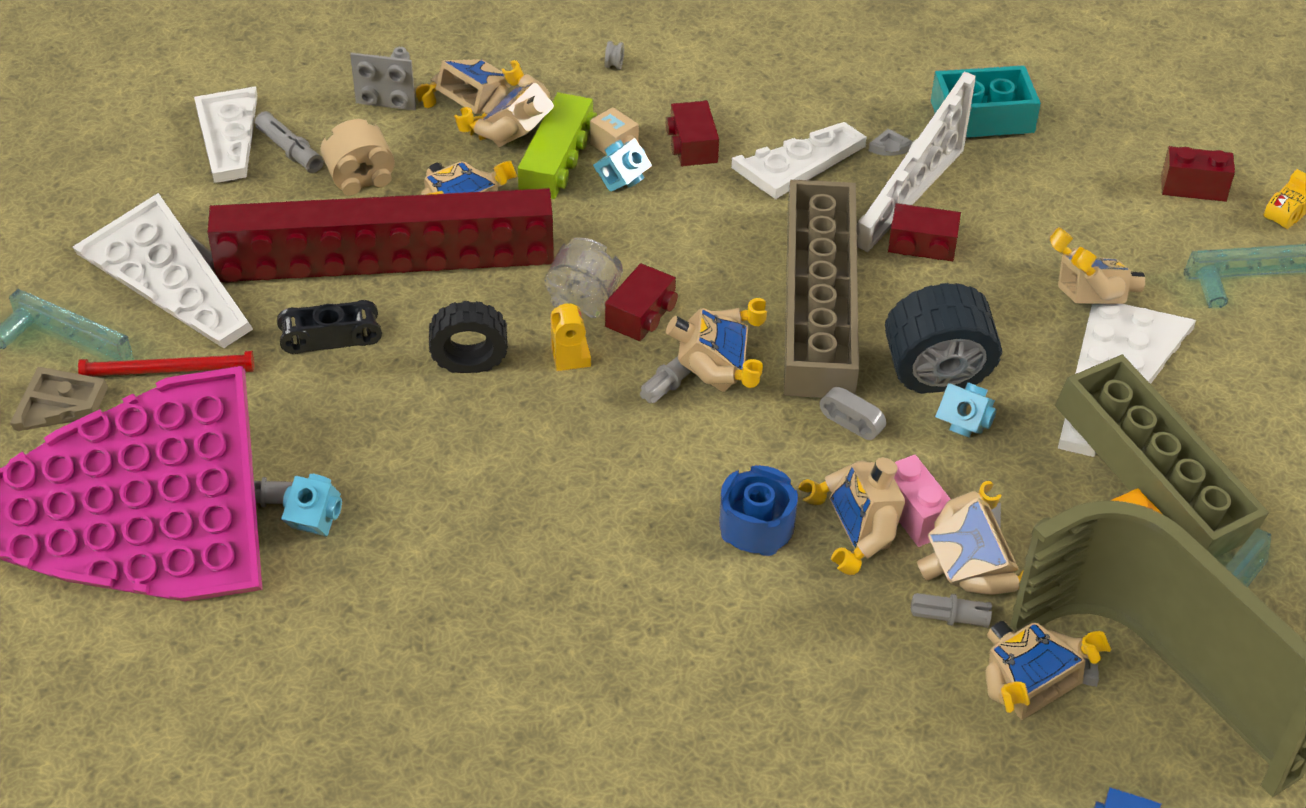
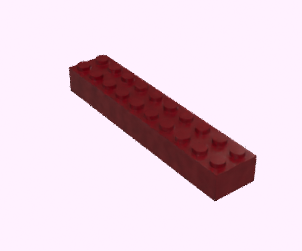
M550 188L210 205L207 234L215 274L220 282L554 264L553 213Z

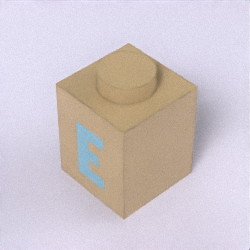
M614 107L590 120V144L605 155H607L605 149L620 139L624 144L635 138L639 144V124Z

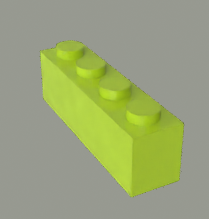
M557 92L553 99V109L543 118L517 168L518 190L550 188L551 199H556L560 188H566L570 168L575 169L578 162V152L586 147L590 120L597 116V113L593 112V99Z

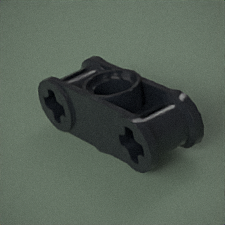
M359 300L349 303L284 309L277 316V325L282 331L280 346L287 353L299 354L358 345H373L382 337L381 326L376 322L378 318L377 306L371 301ZM362 310H365L366 318L364 319L362 317ZM292 317L295 318L296 326H292ZM363 328H366L367 336H364ZM294 335L297 337V344H294Z

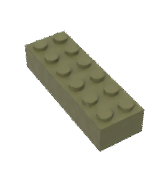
M1123 354L1067 377L1055 407L1130 491L1138 488L1163 515L1181 526L1215 558L1253 540L1269 514L1267 509Z

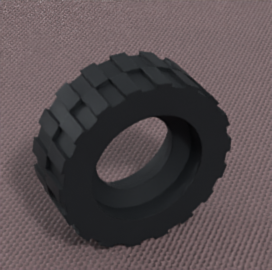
M478 301L454 302L447 307H442L437 314L433 315L432 323L429 324V353L431 352V358L441 368H445L452 373H480L492 370L507 355V323L500 311L497 312L491 305L487 306L483 302ZM471 331L485 335L486 340L477 344L464 345L453 342L451 336L460 332Z

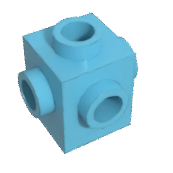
M635 138L624 144L621 139L614 142L605 149L607 155L593 164L609 191L616 190L624 185H627L628 188L634 186L645 178L642 173L652 166L646 157L644 149Z
M968 382L965 389L948 383L935 417L952 423L949 430L970 438L972 432L982 434L984 428L989 429L991 427L997 409L993 408L995 400L986 397L987 389ZM968 405H971V412L967 415L966 408Z
M309 474L308 478L295 476L292 486H289L284 494L283 507L285 509L281 519L293 529L328 536L333 519L336 520L341 512V493L331 484V480L327 477L317 474Z

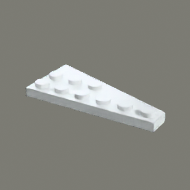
M964 71L919 138L914 140L908 154L872 206L859 219L857 223L858 248L868 252L891 228L895 203L913 205L964 151L976 76Z
M159 193L72 247L79 256L222 348L227 347L253 330Z
M1092 304L1075 374L1123 354L1151 384L1163 369L1169 357L1180 347L1183 339L1194 329L1196 320L1126 304ZM1065 418L1058 449L1094 457L1096 452Z

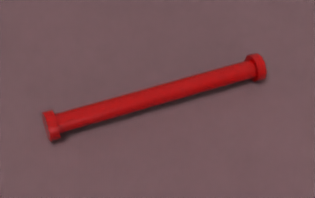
M245 351L244 355L89 362L88 359H79L78 374L86 376L209 371L242 366L246 372H254L253 351Z

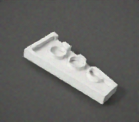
M256 86L194 97L214 183L246 178L257 104Z
M842 122L811 132L809 138L804 140L795 138L786 140L782 147L770 150L768 147L758 149L755 152V156L744 158L743 155L733 157L731 168L771 197L777 199L789 192L790 179L809 180L864 148L866 146V136L847 123Z

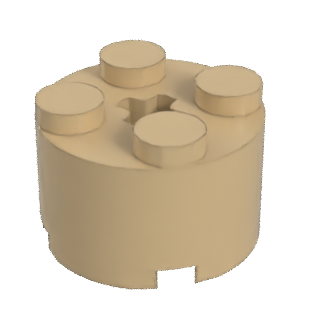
M364 119L345 121L332 129L333 135L327 141L325 138L322 141L321 155L335 185L346 196L355 195L360 192L361 188L372 185L384 187L392 180L391 173L395 164L394 156L379 126L375 123L374 125L368 124L367 120Z

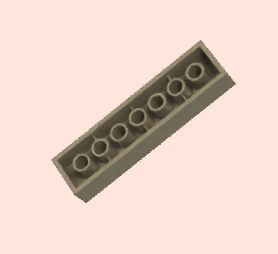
M790 179L787 210L784 396L822 398L834 387L844 388L856 395L859 372L856 183Z

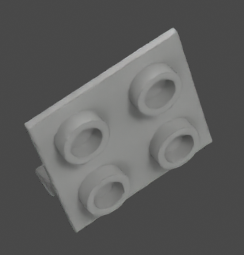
M404 47L395 48L390 57L360 53L350 54L357 104L416 110L412 60H410V55Z

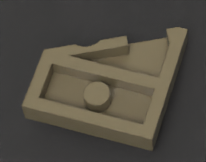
M37 367L10 424L13 430L22 431L78 420L98 410L108 385L103 378Z

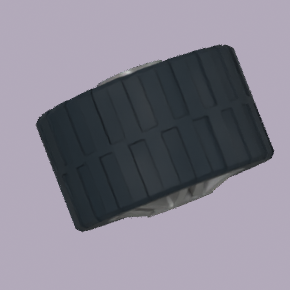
M940 283L939 285H930L921 290H916L896 303V306L890 310L888 318L885 320V333L897 378L900 383L904 384V387L914 390L916 393L945 392L948 383L964 389L967 382L977 385L994 371V368L998 366L1001 360V342L989 303L983 293L978 292L977 289L971 286L968 287L958 283Z

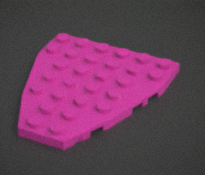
M239 366L166 377L155 383L157 387L138 396L134 394L122 398L124 402L105 412L99 409L65 425L44 437L45 442L27 454L22 451L11 458L7 465L0 468V560L66 582L179 601H193L263 590L246 374L243 367Z

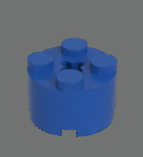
M762 465L751 466V471L740 474L739 470L731 473L721 488L719 527L722 539L740 550L760 553L764 556L775 554L779 548L788 543L795 530L798 493L791 485V479L778 469Z

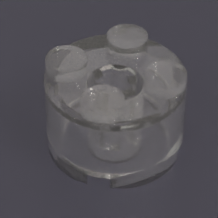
M573 238L568 244L565 245L564 243L545 276V287L551 295V304L555 308L566 303L574 304L588 317L599 318L605 310V302L615 292L623 276V266L619 258L615 255L612 259L605 253L606 246L591 239Z

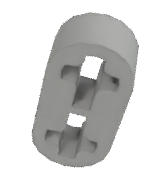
M834 387L820 400L821 411L828 419L866 440L874 439L886 426V418L879 408L844 388Z

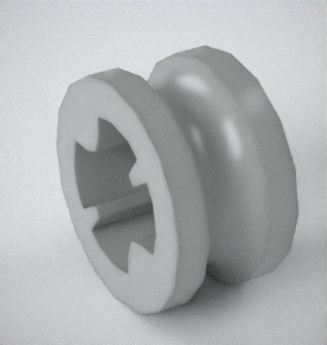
M608 41L605 52V68H610L614 65L616 69L621 70L624 59V43L619 42L618 45H614L612 41Z

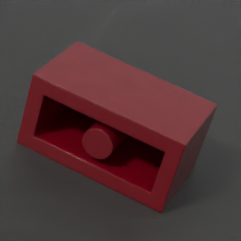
M708 100L671 104V117H666L665 120L666 132L668 136L672 135V154L678 155L681 167L718 163L719 136Z
M1168 146L1161 173L1162 195L1227 202L1235 175L1234 154L1221 150L1211 151L1192 149L1190 147Z
M895 203L888 252L954 262L961 212Z
M640 263L605 302V327L637 341H641L649 331L654 332L660 322V318L666 311H672L677 303L678 294L675 292L676 277Z

